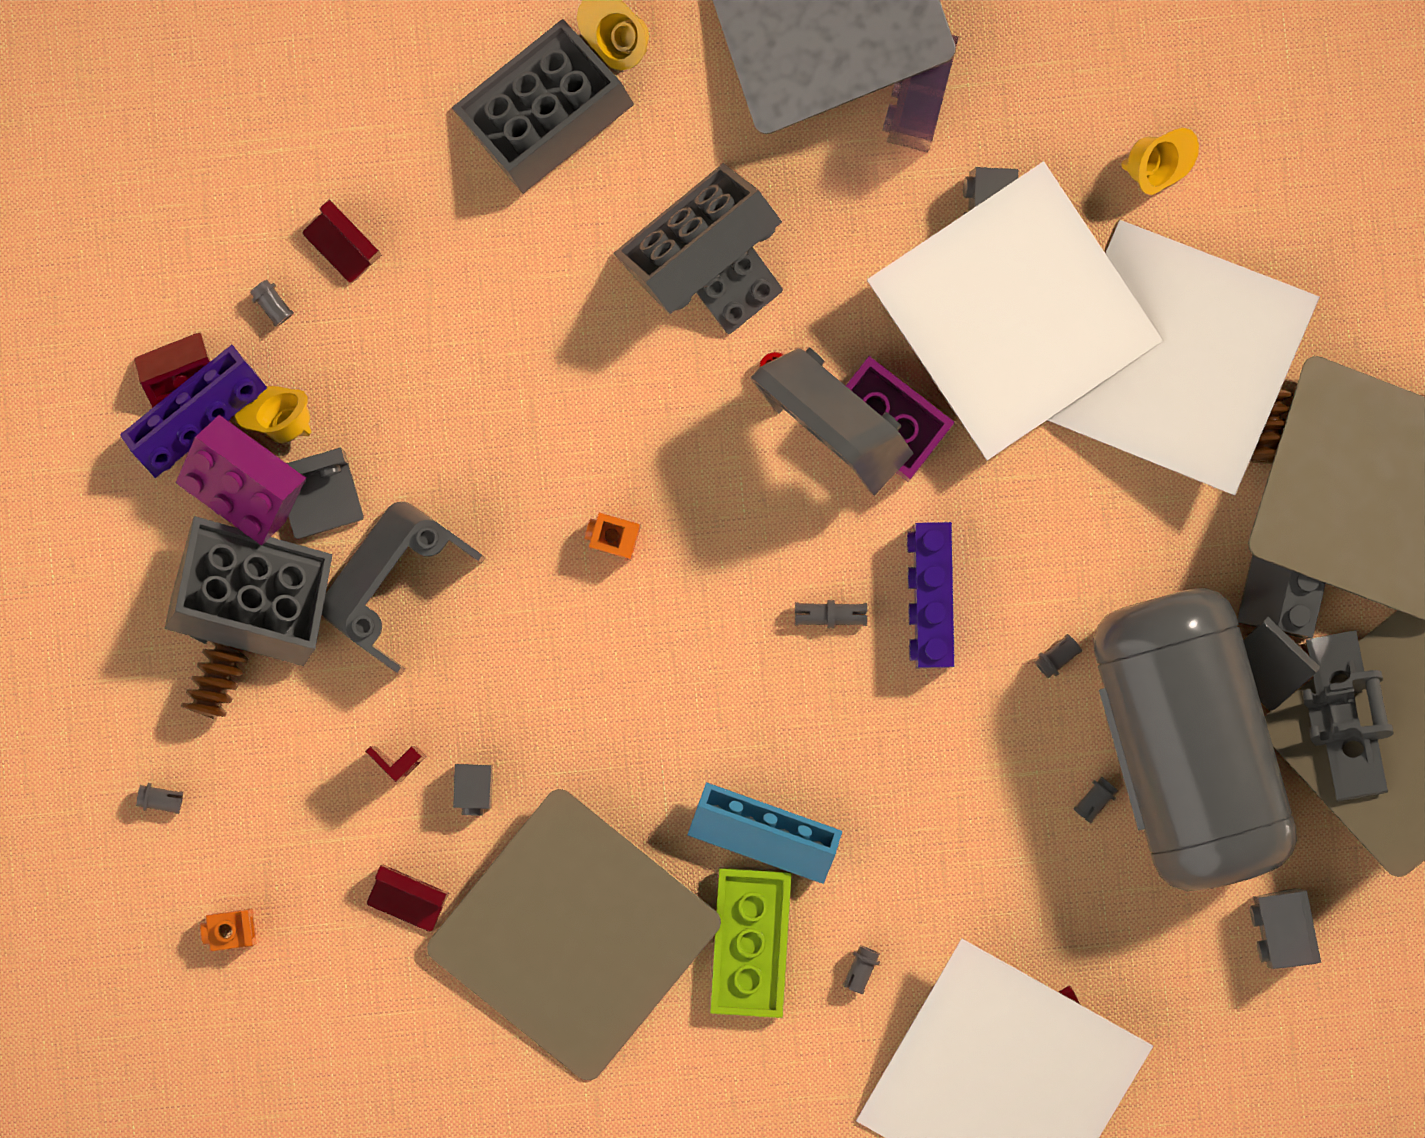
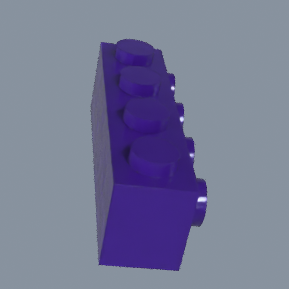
M231 344L123 431L120 436L134 456L156 478L164 471L170 469L176 461L189 452L195 437L218 415L229 421L233 415L248 403L256 400L259 394L267 389V386Z
M952 522L915 523L913 531H907V552L914 553V567H908V589H914L915 603H909L908 605L909 625H915V639H909L910 661H916V669L953 668L955 665Z

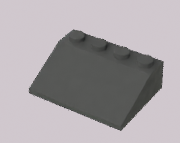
M562 19L455 104L452 109L503 172L524 194L630 109L634 103L620 80L566 21Z
M723 163L613 254L657 303L671 314L675 310H680L688 305L692 296L700 289L715 283L719 278V274L728 266L743 260L747 255V251L756 243L771 237L775 232V228L782 221L756 187Z
M194 516L171 595L165 629L304 666L316 648L333 554L272 537L261 546L236 527Z

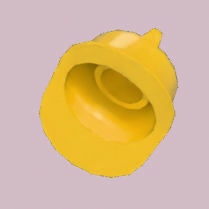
M582 0L578 7L576 19L579 31L589 45L613 69L623 71L638 65L648 51L649 33L645 22L638 15H635L622 0Z
M1181 127L1160 137H1143L1133 145L1129 157L1122 161L1121 166L1139 183L1140 189L1145 194H1156L1162 189L1178 182L1191 171L1199 154L1197 135L1191 129Z
M267 386V389L259 394L256 400L248 403L235 414V419L240 427L261 432L271 440L281 444L288 443L298 436H309L312 433L309 426L310 412L307 408L308 396L299 389Z

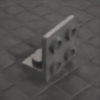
M752 247L747 251V255L743 260L728 266L719 274V278L715 283L708 287H703L697 292V295L724 331L731 334L782 293L783 288Z
M341 447L286 463L306 477L289 514L295 538L301 539L364 519L346 453Z

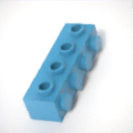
M706 782L687 835L824 884L834 860L842 831Z

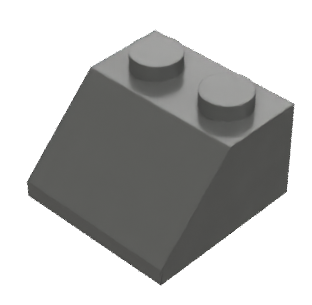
M1252 554L1237 621L1241 624L1257 627L1269 617L1287 635L1303 639L1313 638L1326 583L1262 560Z
M1293 888L1253 896L1255 905H1250V914L1254 927H1260L1262 940L1257 941V949L1261 962H1267V967L1271 969L1321 963L1307 890Z

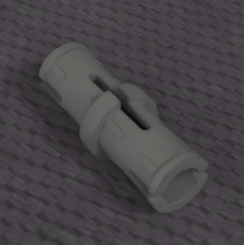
M827 600V604L795 602V626L827 625V628H835V625L867 626V615H853L867 614V603L835 604V600Z

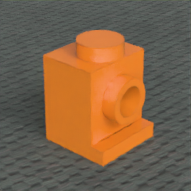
M599 512L597 520L590 518L584 539L590 540V549L631 561L641 524ZM608 530H616L618 532L619 538L616 542L609 543L605 540V534Z
M252 908L206 915V923L200 924L203 945H210V952L249 947L257 944ZM223 924H228L232 928V935L229 938H224L220 934V927Z

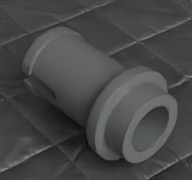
M266 279L250 291L254 297L252 302H258L274 323L273 325L277 327L288 320L294 312L289 309L276 292L275 283L270 284Z
M1066 634L1062 640L1045 654L1040 652L1038 654L1039 659L1035 661V664L1047 678H1050L1052 675L1058 676V670L1077 654H1080L1082 649L1069 634Z
M1103 777L1098 781L1094 780L1092 782L1094 786L1081 802L1073 808L1090 824L1111 799L1113 801L1116 799L1114 795L1118 790Z
M148 783L147 786L140 785L136 806L143 807V811H147L150 808L180 814L183 791L178 792L154 788L152 783Z
M860 945L858 951L854 950L853 952L855 958L842 985L846 988L849 987L854 992L864 994L874 966H879L880 964L878 960L880 953Z

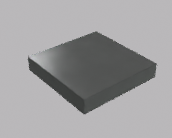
M1269 617L1243 639L1260 702L1270 712L1279 707L1316 674L1320 668Z

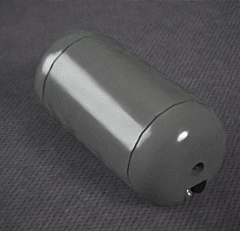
M1207 588L1187 589L1119 608L1104 617L1098 624L1093 638L1094 654L1097 664L1099 663L1098 668L1104 686L1103 689L1099 690L1138 831L1144 829L1150 852H1152L1153 864L1159 876L1170 886L1187 892L1219 888L1273 871L1289 859L1297 842L1295 822L1293 816H1291V808L1241 631L1237 627L1239 624L1236 614L1225 597L1219 592Z

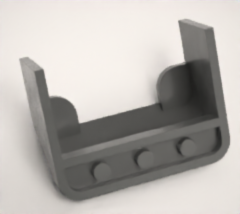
M810 347L806 351L797 348L759 367L750 379L778 414L785 410L848 464L868 491L874 496L914 454L898 432L902 426L887 412L882 416L826 370L822 366L825 361Z
M396 502L388 507L325 594L322 615L325 620L396 673L402 674L406 668L374 646L382 632V621L376 612L366 606L367 602L408 546L422 556H434L443 550L448 541H451L481 564L486 558L412 504Z

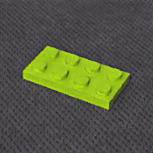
M719 868L717 913L720 916L721 924L715 934L710 1014L783 1018L791 890L790 872Z

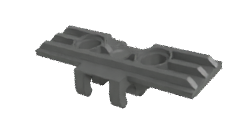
M1356 630L1307 639L1309 656L1320 668L1313 675L1316 694L1307 689L1302 691L1304 705L1308 708L1312 726L1309 728L1311 742L1315 746L1325 744L1327 746L1337 802L1388 793L1378 739L1388 738L1394 732L1392 725L1388 724L1380 685V682L1383 681L1382 672L1379 670L1364 671ZM1342 674L1349 677L1345 682L1330 684L1331 679L1336 675ZM1363 689L1367 690L1373 721L1372 726L1362 727L1358 718L1354 694L1361 693ZM1350 741H1357L1363 745L1364 751L1360 756L1351 758L1343 753L1344 745Z

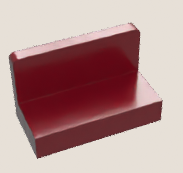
M329 199L319 208L321 214L302 233L349 283H353L382 255Z
M195 333L134 358L140 384L152 408L211 361L201 333Z
M370 746L365 751L395 782H402L427 757L417 746H411L393 764L377 746Z
M384 864L380 865L375 876V884L367 900V905L428 932L433 931L449 892Z

